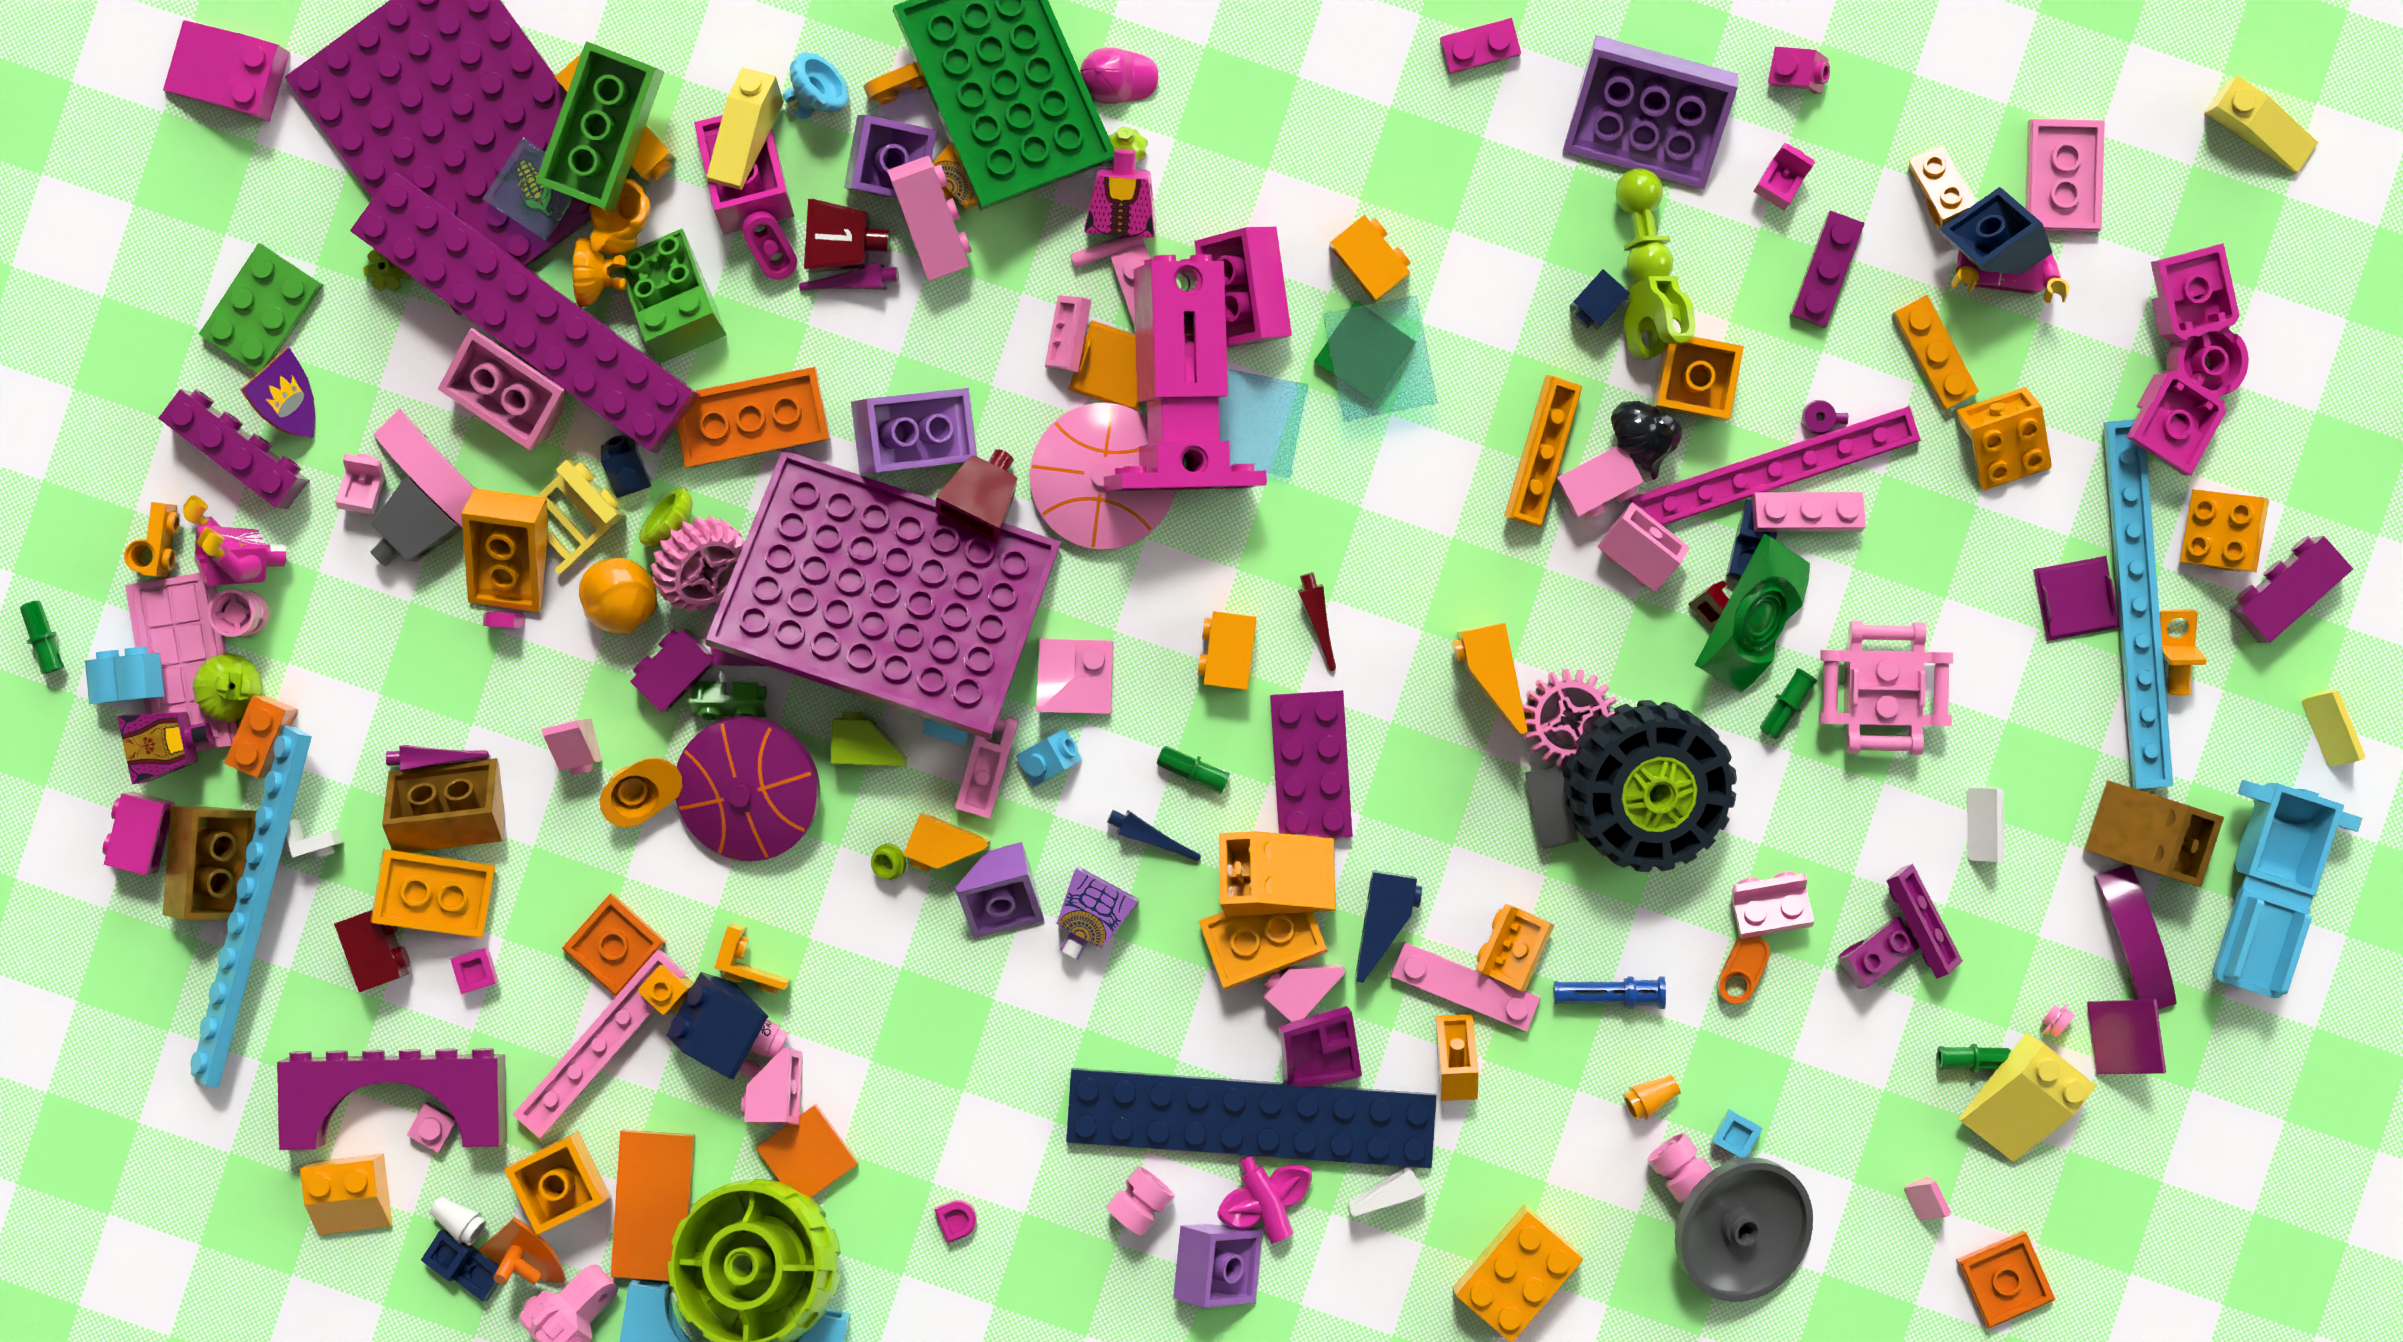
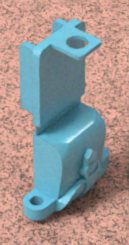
M2241 780L2237 794L2253 799L2255 805L2241 839L2235 860L2237 872L2246 874L2242 887H2239L2212 974L2213 979L2276 999L2283 994L2286 995L2289 991L2312 917L2309 915L2311 910L2309 908L2313 896L2316 895L2337 827L2358 832L2363 818L2343 812L2344 804L2319 797V793L2307 789H2294L2279 783L2260 785Z

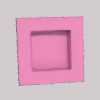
M427 1101L423 1104L407 1136L439 1153L444 1148L457 1123L453 1115Z

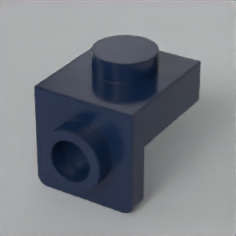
M619 435L610 438L605 444L601 445V463L616 498L651 487L650 476L638 451V443L629 436Z

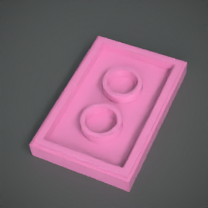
M2028 120L2025 208L2043 223L2045 231L2095 233L2102 231L2105 120Z

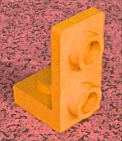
M735 923L728 925L714 967L723 971L722 977L736 982H743L744 978L758 982L757 988L771 993H778L779 989H787L791 981L790 979L736 962L737 958L743 959L749 943V938L744 937L747 927Z

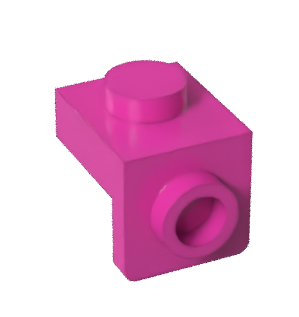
M1775 46L1768 83L1772 86L1808 89L1814 94H1822L1824 84L1828 82L1830 77L1829 59L1813 49Z
M1784 143L1770 161L1753 192L1785 211L1802 181L1814 166L1815 161L1801 150L1792 147L1788 143Z

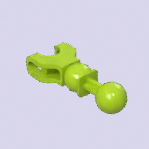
M1638 168L1626 172L1619 179L1615 193L1619 206L1626 213L1632 215L1635 239L1624 245V251H1630L1627 256V269L1630 277L1636 281L1635 284L1629 286L1630 301L1624 319L1627 346L1635 358L1650 360L1662 353L1665 349V343L1680 345L1689 341L1695 334L1696 325L1692 301L1687 294L1681 291L1678 277L1670 276L1673 271V257L1670 250L1665 246V244L1671 241L1670 236H1657L1653 211L1659 206L1663 197L1661 181L1653 172ZM1673 319L1679 323L1680 333L1674 329ZM1644 331H1647L1650 343L1649 349L1644 346L1641 340Z

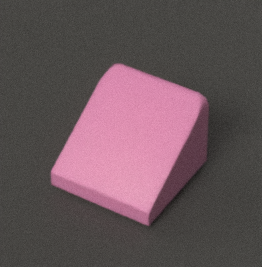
M1926 1176L1904 1188L1914 1212L1920 1220L1950 1216L1951 1211L1937 1182L1932 1178Z

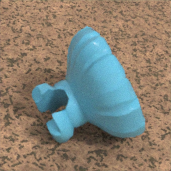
M803 52L796 56L790 66V81L793 88L789 87L782 95L786 103L794 101L796 98L799 101L800 107L794 111L797 118L804 120L811 117L814 109L829 113L842 110L849 101V91L846 81L839 74L836 67L818 54Z

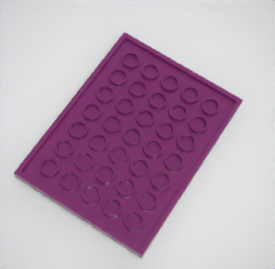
M389 0L285 76L372 199L391 173L395 171L526 267L591 221L590 203L554 189L553 201L549 207V211L551 208L555 210V216L552 219H547L542 212H534L527 209L520 195L523 197L524 195L517 178L516 167L519 166L518 163L521 160L526 159L532 161L537 170H540L567 91L557 81L554 72L502 0ZM451 306L456 315L460 316L462 314L457 309Z
M782 449L705 642L707 646L991 740L1061 542L1005 523L1000 539L996 543L935 513L936 500Z

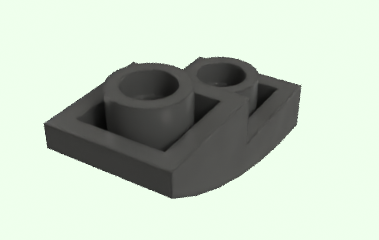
M1552 766L1525 772L1542 848L1548 849L1579 842L1575 820L1569 815L1566 807V801L1569 799V796L1564 792L1565 775L1563 767Z

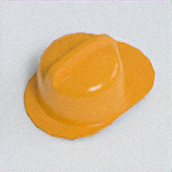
M647 758L631 766L623 767L613 774L608 784L603 788L599 799L600 810L605 819L615 826L624 828L638 826L670 805L679 796L683 787L682 775L675 765L668 760L660 758Z

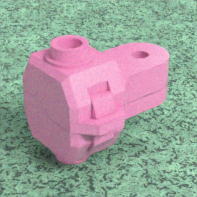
M599 1265L588 1266L578 1273L559 1294L542 1291L539 1295L528 1299L523 1306V1312L519 1315V1321L537 1342H590L592 1340L590 1323L613 1301L618 1292V1286Z

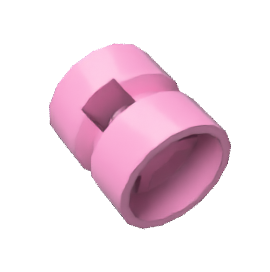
M227 589L218 592L211 599L207 607V618L210 626L223 636L251 637L259 634L266 627L269 620V608L266 600L252 590Z
M1685 1132L1668 1139L1647 1158V1161L1658 1176L1668 1178L1665 1185L1678 1203L1684 1202L1697 1183L1712 1171V1168L1703 1157H1695L1697 1148Z
M1138 1166L1125 1182L1127 1189L1125 1191L1118 1190L1106 1205V1208L1126 1228L1139 1236H1143L1155 1221L1154 1213L1163 1212L1175 1195L1155 1175L1145 1168Z

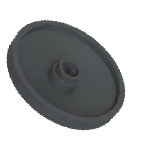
M1741 1158L1715 1168L1692 1189L1677 1219L1675 1250L1683 1272L1699 1289L1719 1300L1742 1302L1766 1295L1791 1276L1801 1263L1808 1249L1813 1230L1811 1200L1800 1180L1783 1166L1771 1160Z

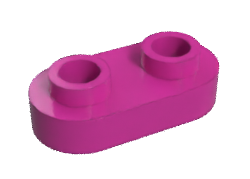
M757 211L747 216L742 224V235L763 273L775 280L789 277L797 267V257L775 217L765 211ZM761 224L765 225V228L762 231H754L756 226ZM774 254H782L778 260H771Z

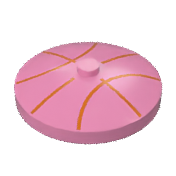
M1093 403L1065 413L1044 432L1032 456L1030 487L1039 513L1058 535L1085 548L1112 550L1140 541L1149 535L1164 519L1172 504L1175 490L1104 492V477L1115 475V468L1139 466V446L1148 445V423L1146 416L1123 405Z

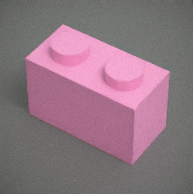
M1618 446L1555 479L1574 517L1584 515L1586 520L1604 512L1606 509L1603 503L1615 497L1620 503L1638 494L1636 486L1644 482L1629 453L1618 448Z
M1633 502L1608 529L1597 546L1610 561L1621 565L1633 575L1639 584L1649 587L1654 592L1677 569L1690 549L1688 545Z

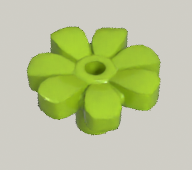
M373 249L368 253L367 258L372 264L364 266L363 271L365 276L374 277L372 286L375 289L382 291L387 284L389 290L397 291L401 288L399 279H410L411 276L378 251Z

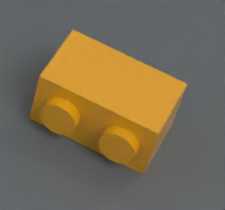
M1364 214L1330 242L1329 247L1375 304L1410 275L1411 272L1407 267L1411 262L1399 247L1392 249L1384 238L1388 234L1376 218L1370 221Z
M1213 611L1212 618L1204 619L1202 640H1209L1207 655L1200 654L1197 676L1204 677V685L1248 689L1257 617Z

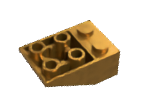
M2107 780L2084 850L2189 885L2201 887L2224 817Z

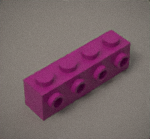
M179 389L158 419L272 506L288 509L309 482V479L299 473L302 468L288 457L283 455L280 458L270 451L272 445L255 433L251 436L241 429L243 423L235 416L226 411L222 414L211 405L214 401L198 389H195L193 392Z

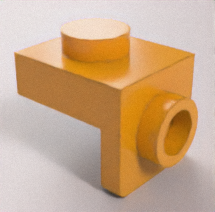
M659 965L639 987L638 993L664 1016L673 1014L675 1011L679 1012L694 982L687 976L678 978L665 965Z

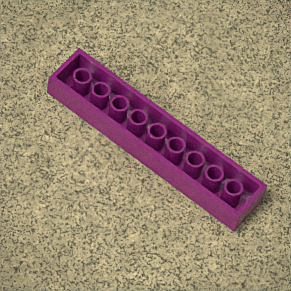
M395 171L391 173L350 229V232L650 452L658 453L700 395L433 197Z

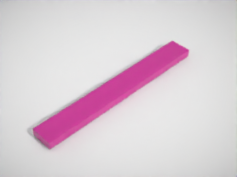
M1910 406L1628 499L1630 504L1633 502L1663 526L1751 497L1755 492H1767L1919 442L1921 439Z

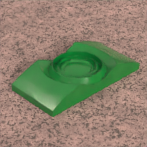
M1764 534L1700 653L1695 666L1740 693L1755 682L1774 661L1776 639L1783 631L1786 621L1803 606L1809 581L1810 563L1772 537Z

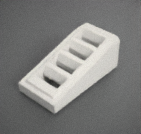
M1403 1167L1349 1201V1211L1353 1217L1423 1197L1426 1195V1191L1412 1168Z

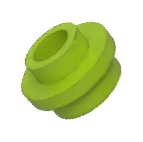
M892 843L878 846L871 857L873 872L882 879L893 880L900 877L905 872L907 865L903 851Z

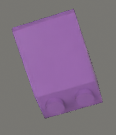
M969 388L868 398L851 402L860 475L964 463L970 456H977Z

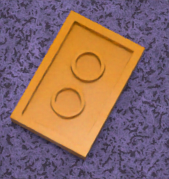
M383 849L370 922L483 938L495 865Z
M1223 911L1199 920L1224 991L1328 952L1313 912L1226 917Z

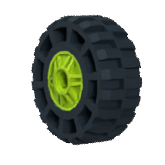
M1642 700L1637 703V707H1631L1626 703L1614 708L1615 713L1609 717L1603 714L1593 722L1595 727L1588 734L1583 732L1579 737L1577 743L1580 746L1576 754H1570L1566 765L1570 769V776L1564 778V792L1570 798L1566 801V807L1569 815L1576 822V829L1602 856L1608 857L1614 864L1623 868L1630 865L1635 871L1650 872L1652 867H1657L1662 872L1674 869L1675 863L1682 861L1687 864L1697 858L1696 853L1703 848L1708 850L1716 842L1714 839L1715 835L1720 829L1724 830L1730 820L1727 817L1728 810L1735 805L1737 794L1732 791V785L1736 784L1737 775L1736 769L1729 764L1732 756L1727 746L1719 740V735L1711 727L1688 710L1684 711L1672 703L1663 702L1657 705L1652 700Z

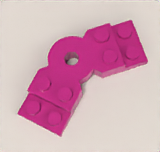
M2224 243L2150 262L2158 294L2157 298L2151 300L2159 335L2171 342L2167 353V371L2153 375L2136 406L2141 411L2126 438L2184 476L2192 475L2226 413L2224 401L2219 397L2235 391L2243 382L2248 370L2249 356L2247 347L2238 334H2234L2229 330L2230 326L2235 325L2240 314ZM2206 354L2210 358L2209 368L2205 365Z

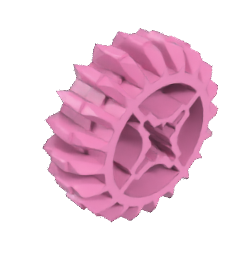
M710 515L705 520L696 516L691 525L683 521L682 529L679 531L670 529L671 537L668 540H660L663 549L653 553L656 562L650 566L654 574L652 579L654 585L659 590V594L679 610L684 608L691 613L696 608L705 612L710 603L718 607L719 599L724 595L745 543L741 538L742 535L728 522L722 519L717 520Z
M1569 669L1562 670V681H1558L1554 672L1548 673L1551 685L1547 687L1542 680H1537L1535 684L1542 692L1537 695L1532 691H1528L1526 696L1535 701L1533 707L1525 704L1522 705L1524 712H1531V719L1525 718L1526 725H1532L1533 729L1523 734L1524 739L1531 740L1535 737L1538 741L1532 745L1531 750L1536 753L1545 747L1546 750L1542 756V760L1548 762L1553 754H1557L1555 765L1558 767L1563 766L1565 757H1569L1571 753L1576 754L1580 746L1577 740L1583 733V724L1586 719L1598 712L1599 717L1603 714L1609 717L1615 713L1614 711H1608L1607 706L1615 704L1617 702L1616 698L1608 697L1603 699L1602 697L1609 690V686L1603 684L1597 690L1593 687L1598 680V677L1595 675H1591L1587 682L1584 683L1583 670H1577L1574 680H1571ZM1574 687L1581 689L1590 695L1594 702L1576 707L1571 703L1569 697L1566 696L1563 688ZM1554 694L1557 712L1552 719L1541 724L1540 715L1545 701ZM1565 707L1573 713H1582L1587 710V712L1579 715V721L1574 720L1577 722V725L1574 727L1575 730L1568 724L1553 726L1561 722V716H1565L1562 714L1566 710ZM1565 730L1571 740L1574 741L1576 748H1559L1552 744L1545 735Z

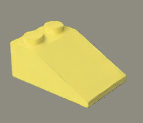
M2027 1032L2009 1053L2008 1059L2002 1062L1958 1118L2012 1162H2015L2074 1116L2097 1087V1085L2046 1044Z

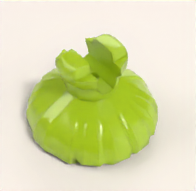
M679 487L672 490L661 499L648 515L639 533L640 542L644 546L660 547L662 546L660 540H668L671 537L670 529L679 531L682 529L683 521L690 525L693 523L690 519L693 502L687 489Z
M221 653L218 656H212L204 664L200 665L193 678L192 689L195 703L199 704V709L205 715L220 722H235L242 719L251 697L262 695L263 692L260 672L257 671L256 666L251 661L238 654ZM229 684H233L234 688L230 689Z

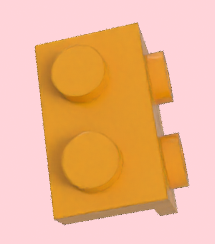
M1505 904L1503 909H1500L1494 916L1492 921L1493 932L1488 943H1484L1478 952L1476 971L1525 992L1555 925L1520 908Z

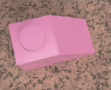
M592 718L542 729L543 737L559 771L570 769L571 775H577L593 771L592 763L602 761Z
M1340 964L1287 967L1283 972L1279 970L1272 973L1263 985L1267 988L1263 993L1264 998L1291 1022L1302 1020L1346 973V970Z
M782 1048L746 1085V1094L743 1095L741 1100V1111L745 1116L744 1122L756 1125H799L802 1071L801 1051Z

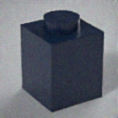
M1602 269L1570 304L1575 310L1572 315L1587 329L1591 325L1598 329L1630 293Z

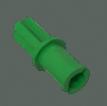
M39 600L24 603L20 606V611L30 637L27 640V644H32L41 675L64 668V663L54 639L57 636L56 631L51 632L42 603Z
M1800 668L1795 670V674L1781 695L1776 694L1775 698L1777 701L1760 725L1761 731L1771 738H1779L1795 712H1801L1799 706L1817 682V679Z
M1168 746L1162 748L1157 759L1158 766L1187 778V783L1190 784L1191 781H1194L1218 792V794L1222 793L1230 775L1229 772L1222 771L1200 761V756H1197V759Z
M1971 1044L1970 1047L1938 1046L1936 1053L1937 1067L1939 1070L1970 1069L1971 1073H1977L1978 1069L1997 1070L2002 1062L2008 1059L2011 1049L1978 1047L1977 1044Z

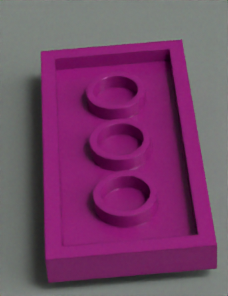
M1344 691L1270 695L1279 833L1322 838L1353 837Z

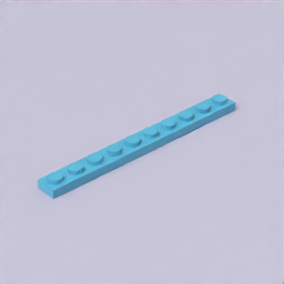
M2133 419L2104 422L2103 425L2132 787L2134 789L2173 786L2147 451L2126 438L2136 420Z
M282 725L280 736L277 737L274 743L275 756L271 771L267 773L265 778V793L262 805L258 808L255 815L256 827L253 839L246 849L247 862L243 877L237 883V899L234 911L228 918V933L225 945L221 948L218 955L219 967L216 979L209 989L210 1001L206 1017L200 1023V1039L197 1051L194 1052L191 1058L190 1074L207 1087L220 1086L312 736L297 727Z

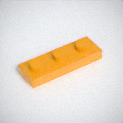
M1928 295L1892 313L1943 410L1979 392Z

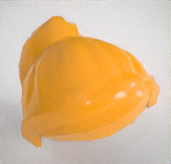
M626 178L615 211L606 210L593 204L589 206L591 220L595 227L590 236L591 249L594 252L602 251L608 255L626 254L637 247V234L647 224L651 206L642 185L636 180Z

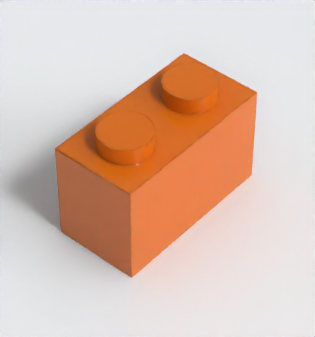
M266 695L252 696L224 764L256 778L266 777L267 773L271 771L275 756L274 743L277 737L280 736L282 725L291 726L298 709Z

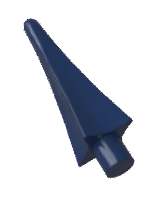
M1112 809L1107 819V823L1118 828L1117 833L1120 836L1164 848L1194 861L1201 859L1199 853L1166 836L1130 810H1127L1124 815Z

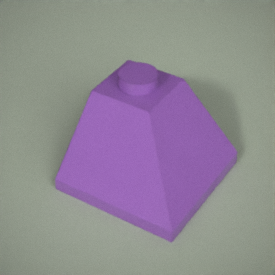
M1022 842L986 851L956 886L958 899L974 939L1044 921L1031 866Z

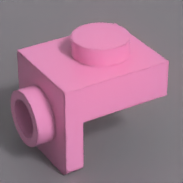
M345 454L343 459L345 474L335 501L337 509L374 516L385 481L381 461L367 454Z

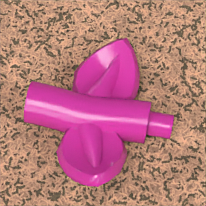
M1249 1155L1239 1160L1244 1174L1240 1178L1245 1188H1238L1223 1199L1217 1212L1219 1220L1231 1228L1246 1230L1257 1224L1262 1218L1271 1244L1286 1239L1294 1232L1285 1207L1296 1205L1306 1197L1312 1181L1311 1169L1301 1165H1288L1276 1169L1269 1178L1264 1167H1257L1252 1156Z

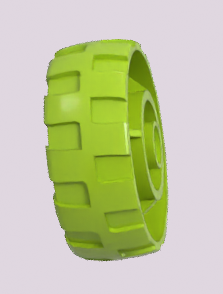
M767 1179L740 1180L707 1193L692 1205V1211L687 1218L680 1220L671 1241L673 1250L671 1261H668L669 1284L674 1288L678 1299L676 1305L688 1324L693 1323L704 1332L702 1335L704 1338L711 1342H792L805 1332L810 1331L826 1314L824 1309L831 1296L836 1295L841 1272L838 1271V1256L841 1254L836 1231L830 1228L825 1219V1211L810 1196L798 1192L791 1185Z

